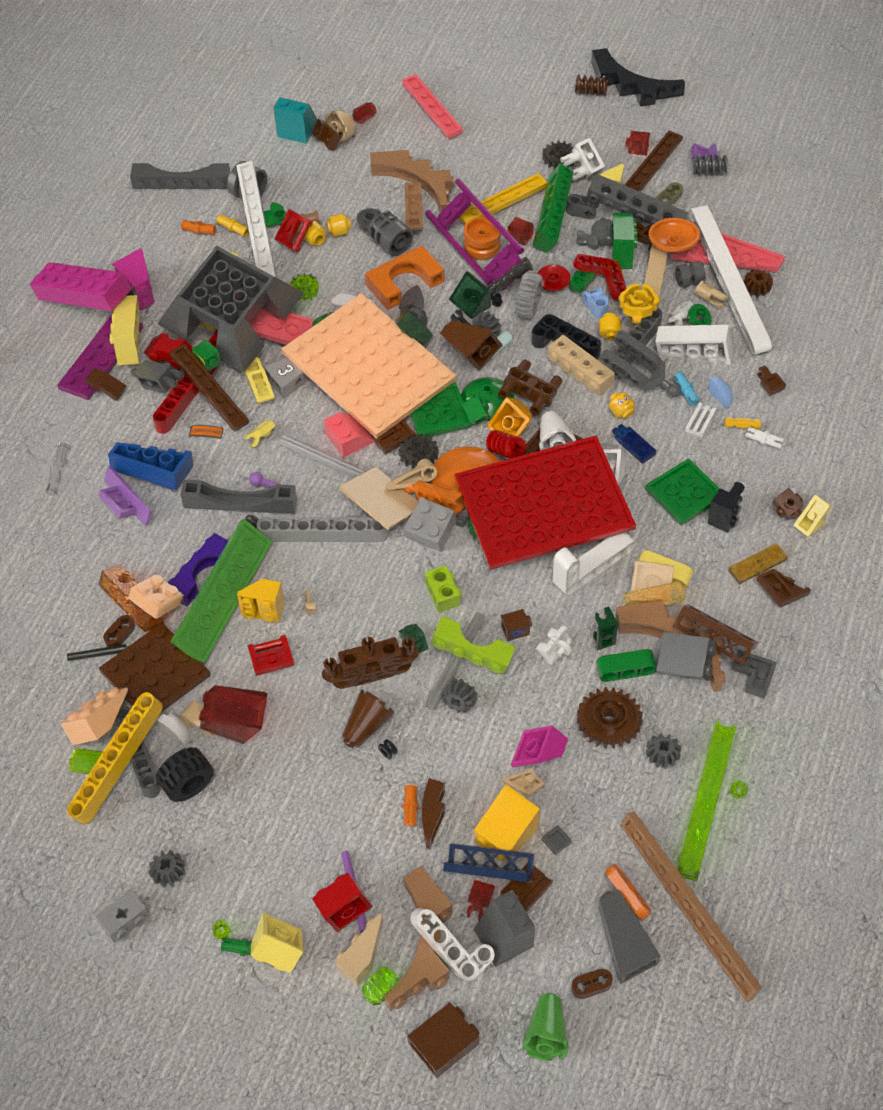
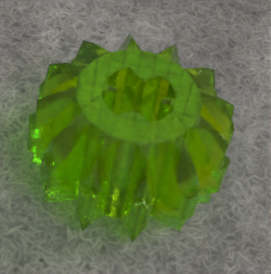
M304 272L303 275L297 274V277L292 278L291 286L304 292L300 300H312L313 297H317L319 284L316 277H313L312 274L306 275Z
M388 967L380 968L362 986V994L373 1006L381 1004L385 1001L384 996L399 983V979L394 971Z

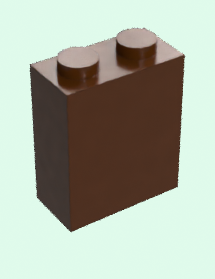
M451 1002L407 1036L408 1044L436 1079L479 1045L478 1035L480 1033L472 1023L469 1025L464 1019L463 1011L458 1006L454 1007Z

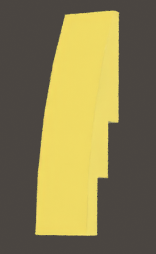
M257 356L245 371V375L259 404L273 400L275 397L265 370Z

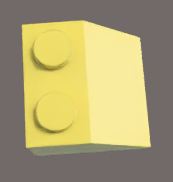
M263 912L251 943V956L259 962L273 965L277 970H285L291 973L303 953L302 929Z

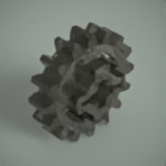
M557 140V143L552 141L551 145L547 144L546 148H543L542 160H544V164H548L549 168L553 166L555 169L561 163L560 158L572 153L574 146L572 147V143L566 144V141H563V143H560L559 140Z
M416 433V437L409 435V440L404 438L403 443H400L399 456L401 462H405L406 467L411 465L413 469L422 459H429L434 465V459H438L439 448L437 442L432 441L431 436L426 438V434H423L421 437Z

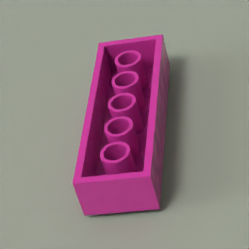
M53 262L46 264L44 269L29 284L38 300L113 311L132 289L123 272Z

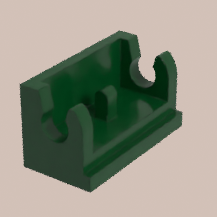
M609 606L604 608L605 619H601L599 614L595 613L598 629L597 632L594 631L593 638L596 642L597 651L616 645L618 622Z

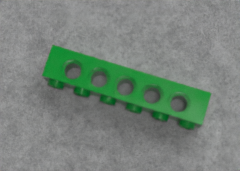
M561 163L549 174L533 241V246L545 253L558 242L574 171Z

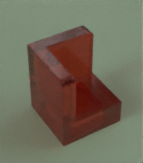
M515 217L508 226V232L519 244L525 246L533 236V223Z

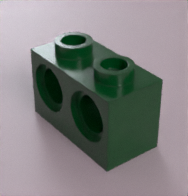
M408 308L395 320L396 324L410 338H414L422 346L434 336Z

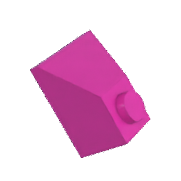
M552 725L525 730L516 749L511 766L518 767L542 763L561 757L565 751L568 738Z

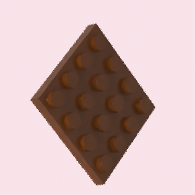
M163 622L99 667L100 673L114 688L122 689L127 687L128 691L124 699L131 706L134 705L141 694L148 692L162 703L163 709L161 713L211 676L210 671L200 661L191 658L170 642L174 634Z

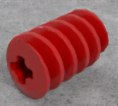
M492 430L486 439V446L490 452L510 459L522 456L526 450V442L523 438L499 430Z

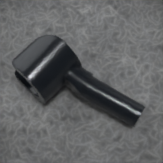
M500 293L495 295L480 294L481 297L492 300L493 306L500 307L503 301L501 300L502 296Z
M461 310L455 311L458 317L454 314L451 315V320L470 324L463 317Z

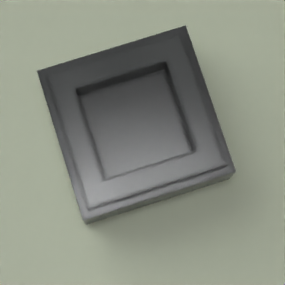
M559 825L542 837L544 844L555 856L572 844V840Z

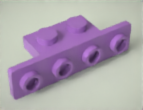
M107 467L104 481L110 488L100 490L99 497L119 519L135 515L144 525H148L152 510L112 467Z

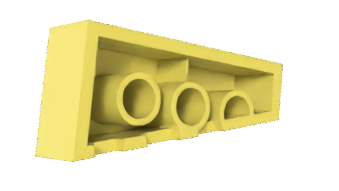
M137 295L125 296L112 313L110 343L114 344L118 365L139 364L140 309Z

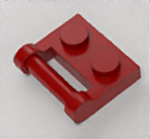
M288 209L275 240L299 252L301 249L300 245L309 226H312L313 221ZM301 222H302L303 225H302V227H301V229H300V232H299V234H298V236H297V238H296V240H295V242H294V244H293L292 241H293V239H294V237H295V235H296V233H297V231H298V229H299V226H300V224H301Z
M286 635L264 643L247 645L256 676L294 666ZM282 646V647L277 648V649H273V650H269V651H266V652H262V653L256 654L257 652H260V651H264V650H268V649H271V648H275V647Z

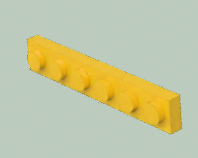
M537 173L482 200L481 203L494 214L545 189L548 182ZM472 205L458 219L465 225L470 219L484 215L475 205Z

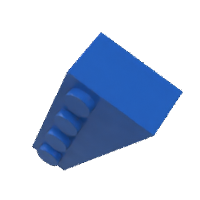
M117 442L108 453L110 467L116 472L177 491L193 468L192 451L185 450L182 453L170 448L168 451L158 450V447L153 446L141 448V445Z

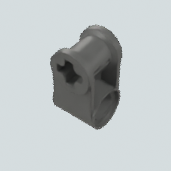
M570 194L567 199L566 212L570 216L594 219L599 203L592 202L586 198L587 196Z

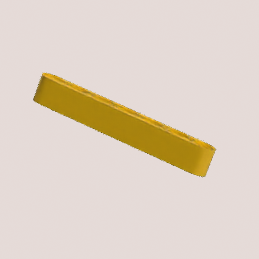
M146 692L138 697L67 808L68 815L79 823L87 824L94 818L160 715L163 705L151 693Z

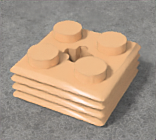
M155 574L131 587L128 599L157 619L181 605L180 602H182L181 599H183L182 596L184 595L175 586L164 581L162 576Z

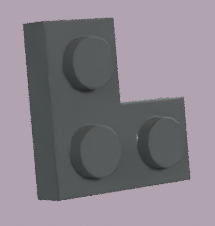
M738 649L736 656L742 658L745 651ZM750 653L745 665L734 660L731 670L749 675L750 678L745 692L765 699L777 662Z

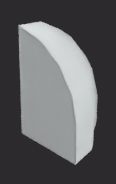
M171 712L168 716L162 714L157 719L160 730L185 746L189 738L187 725Z

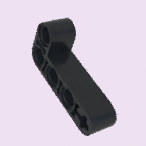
M552 314L543 316L532 328L531 344L535 348H544L551 340L556 341L564 335L598 360L600 357L601 341L598 338Z

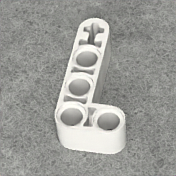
M417 908L411 913L412 925L458 978L468 981L473 980L493 961L495 954L490 945L474 943L465 950L433 911ZM421 915H426L424 917V920L427 922V924L421 922L423 920ZM440 930L441 937L438 941H435L434 933ZM454 947L455 954L452 958H449L448 950ZM483 948L485 951L484 957L479 959L478 952ZM465 964H468L469 971L463 975L462 968Z

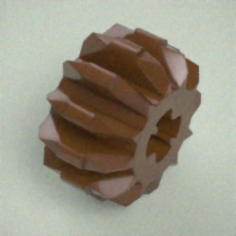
M758 268L755 271L751 269L745 275L744 284L751 296H765L772 289L773 278L771 273H766V270L760 271Z

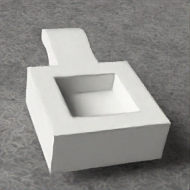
M687 301L678 304L670 314L671 317L668 319V323L675 322V326H682V319L687 318L689 315L688 310L693 303Z

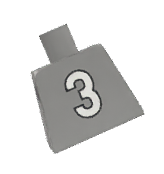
M288 358L264 366L268 381L283 399L305 383L304 372Z

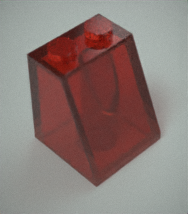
M214 685L203 695L202 702H204V706L199 715V720L201 721L199 729L242 744L246 743L262 729L268 693Z

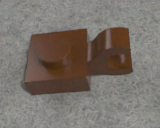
M767 366L759 367L760 372L757 373V376L761 380L760 384L770 396L786 388V384L777 372L771 374Z

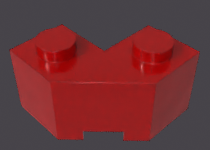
M161 333L151 340L143 353L151 361L158 363L166 359L173 368L179 371L181 368L170 356V351L185 344L193 353V347L184 339L178 338L174 340L169 338L168 334Z

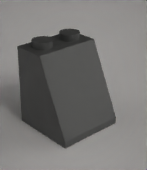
M513 890L493 899L475 926L474 932L481 943L490 945L493 948L495 955L492 962L497 967L534 947L535 926Z

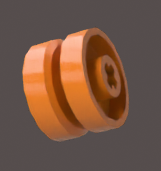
M484 216L470 219L464 227V249L474 259H490L500 251L501 233Z

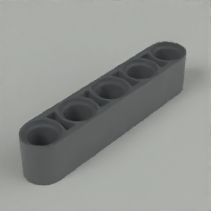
M657 308L651 316L642 318L641 323H637L629 334L646 346L657 333L658 326H661L662 311ZM619 346L614 351L615 354L629 364H632L636 359Z
M124 705L120 707L115 719L118 728L123 722L121 719L126 717L131 710L130 707ZM142 741L137 749L140 751L135 753L130 761L143 795L147 798H155L159 795L161 788L156 781L155 770L145 744Z

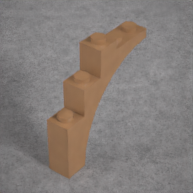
M409 150L370 152L372 176H389L412 183H421V188L428 192L435 200L440 213L450 203V200H447V198H449V193H452L451 186H454V176L450 175V170L433 171V166H430L429 160L413 161V157L409 156Z
M663 601L616 607L615 619L618 622L619 634L637 633L661 639L663 632L688 635L673 627L678 616L669 617V610L664 607ZM684 615L680 625L686 628L693 627L691 618ZM709 630L699 631L702 637L711 636ZM715 637L717 645L725 647L724 637ZM717 650L715 656L712 657L713 672L709 676L713 692L721 691L723 683L726 682L725 672L720 669L721 653Z
M422 866L403 878L404 887L413 899L416 909L424 908L433 911L442 923L452 916V903ZM421 915L423 919L421 922L427 924V922L424 920V917L426 915ZM440 930L434 933L435 941H438L441 937ZM421 934L416 955L409 970L401 981L384 996L385 1005L390 1011L394 1008H401L409 997L413 994L415 996L420 994L426 985L431 991H434L436 988H443L448 983V979H450L448 968Z

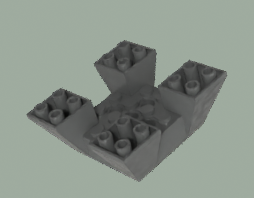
M216 245L173 300L158 322V325L187 341L201 322L208 324L218 330L216 349L219 351L220 359L245 373L264 348L263 342L250 325L252 320L262 308L285 320L304 295V292Z

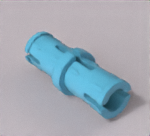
M683 372L676 373L673 379L681 387V394H684L690 406L698 404L700 398L695 393L692 383L688 382Z

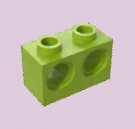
M446 565L424 572L425 584L438 613L460 606V598H462L460 587L455 586L454 574L452 571L449 572Z

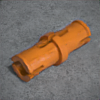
M183 220L181 224L182 230L192 231L196 234L203 233L214 236L216 233V225L205 224L202 221Z

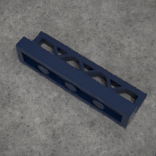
M450 843L448 861L444 862L443 871L529 882L533 877L534 853ZM455 849L463 850L468 857L462 862L454 861ZM478 852H483L488 860L484 864H478L473 856ZM499 854L504 855L509 861L504 867H499L494 861V858ZM520 857L528 858L527 870L519 869L515 861Z

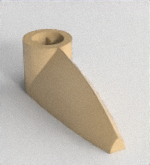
M422 459L418 462L416 468L401 474L386 485L387 490L406 488L410 484L415 485L418 480L423 482L431 481L437 476V469L429 459Z

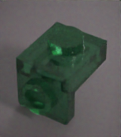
M417 624L407 625L404 629L398 631L402 640L406 638L408 642V637H412L415 640V647L418 648L419 653L428 650L425 634Z

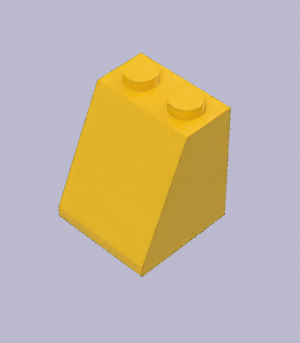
M506 784L475 827V842L480 847L519 851L539 828L540 808ZM499 854L496 857L499 861L503 860L507 864L509 862L504 855Z

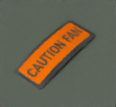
M192 425L189 437L221 439L224 428L209 425Z

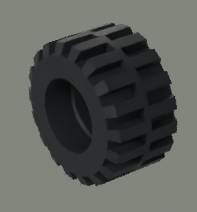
M184 748L174 753L161 765L157 771L156 781L171 801L182 802L197 795L209 784L214 775V769L198 748Z

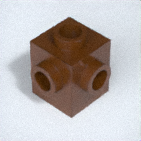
M790 488L783 491L772 502L776 507V513L786 520L791 517L795 519L799 516L804 505L800 495L794 494Z

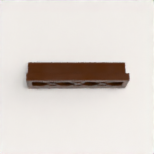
M690 604L683 605L673 627L688 635L699 637L702 636H700L698 627H708L711 636L706 638H712L715 641L716 650L742 665H745L751 651L756 649L759 643ZM684 615L691 618L693 627L686 628L680 625ZM720 635L726 637L729 646H718L715 637ZM741 645L747 649L742 658L735 655L733 646Z

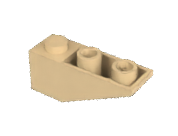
M380 913L367 922L366 929L361 934L355 935L350 947L347 950H342L336 958L337 970L356 986L362 982L373 967L383 926V918Z

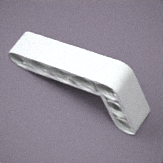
M626 532L610 536L580 558L575 557L567 548L561 549L554 557L553 583L565 595L572 594L629 554L635 548L636 541Z

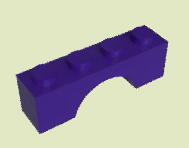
M214 533L205 540L203 546L198 551L193 553L191 559L180 568L176 576L168 581V584L175 586L184 595L182 596L181 604L188 607L199 593L197 583L195 582L197 575L205 568L215 565L228 540Z

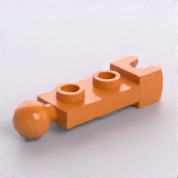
M418 480L415 485L410 484L408 487L403 488L408 494L416 493V499L424 498L454 510L456 515L464 508V505L457 501L462 497L461 492L453 489L448 491Z

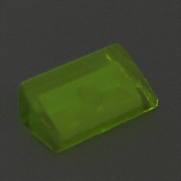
M76 748L69 758V771L89 774L103 752Z

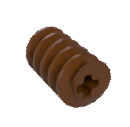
M578 74L576 77L575 93L578 90L581 95L584 90L586 95H588L589 91L594 95L597 91L598 96H600L603 91L604 96H606L608 80H606L605 75L602 76L601 80L599 75H596L594 80L592 75L587 79L586 74H584L581 79L580 74Z

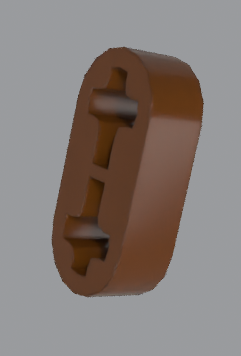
M120 616L103 635L107 647L121 645L134 631L135 624L131 616Z
M598 969L577 976L572 981V994L578 999H585L606 992L612 986V974L606 969ZM599 976L607 979L605 985L602 982H597L599 981ZM578 983H581L582 986H586L584 992H582L581 989H577Z

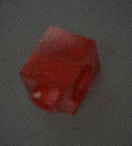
M631 130L630 137L626 138L625 147H628V154L647 156L650 133Z

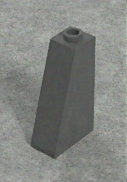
M619 889L614 892L608 891L604 893L599 900V911L618 981L622 984L658 965L661 955Z

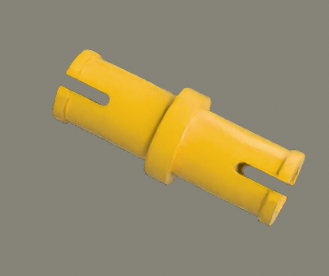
M223 214L217 217V224L228 228V231L236 232L243 237L249 234V228L238 223V220L230 219Z

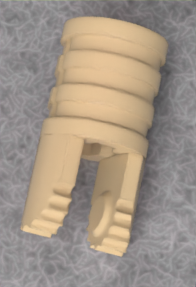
M701 281L695 289L697 296L719 309L724 307V303L720 300H725L727 295L710 286L705 281Z

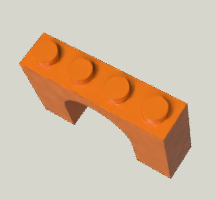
M423 246L417 247L365 273L366 286L387 310L399 305L402 299L400 289L392 281L397 275L403 273L418 275L430 289L445 282L444 269Z

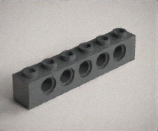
M597 173L588 189L586 197L592 202H598L620 213H633V218L637 221L645 222L651 226L664 218L686 219L688 215L687 211Z

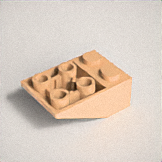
M115 687L108 692L105 690L100 691L94 695V700L83 703L80 706L82 709L66 716L67 720L61 723L72 745L98 740L111 730L127 694V687L122 689Z

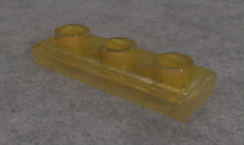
M776 543L730 566L728 571L740 585L787 561L788 556Z

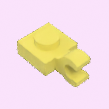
M266 420L253 429L250 434H246L244 439L247 440L251 437L253 442L249 447H255L259 443V437L262 436L264 438L271 434V429L276 425L272 420Z

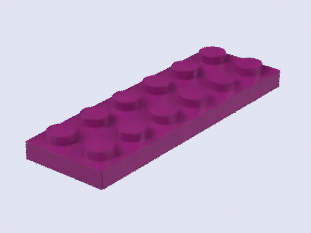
M112 314L58 383L59 390L89 401L96 392L95 389L84 382L91 371L97 368L109 374L117 364L114 344L110 343ZM141 322L139 323V333L144 328Z

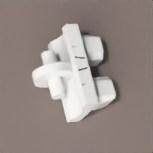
M561 626L559 630L551 628L547 635L549 642H540L536 648L538 654L543 656L549 665H552L562 654L570 655L572 652L570 647L572 641L567 634V627Z

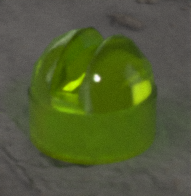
M739 780L735 781L730 789L731 795L736 799H743L748 791L746 783ZM738 786H741L740 793L736 792Z
M225 920L214 922L212 926L213 936L216 939L227 938L230 934L229 924Z

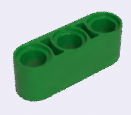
M650 649L605 655L596 660L600 679L603 682L647 676L655 673L657 669L653 652Z

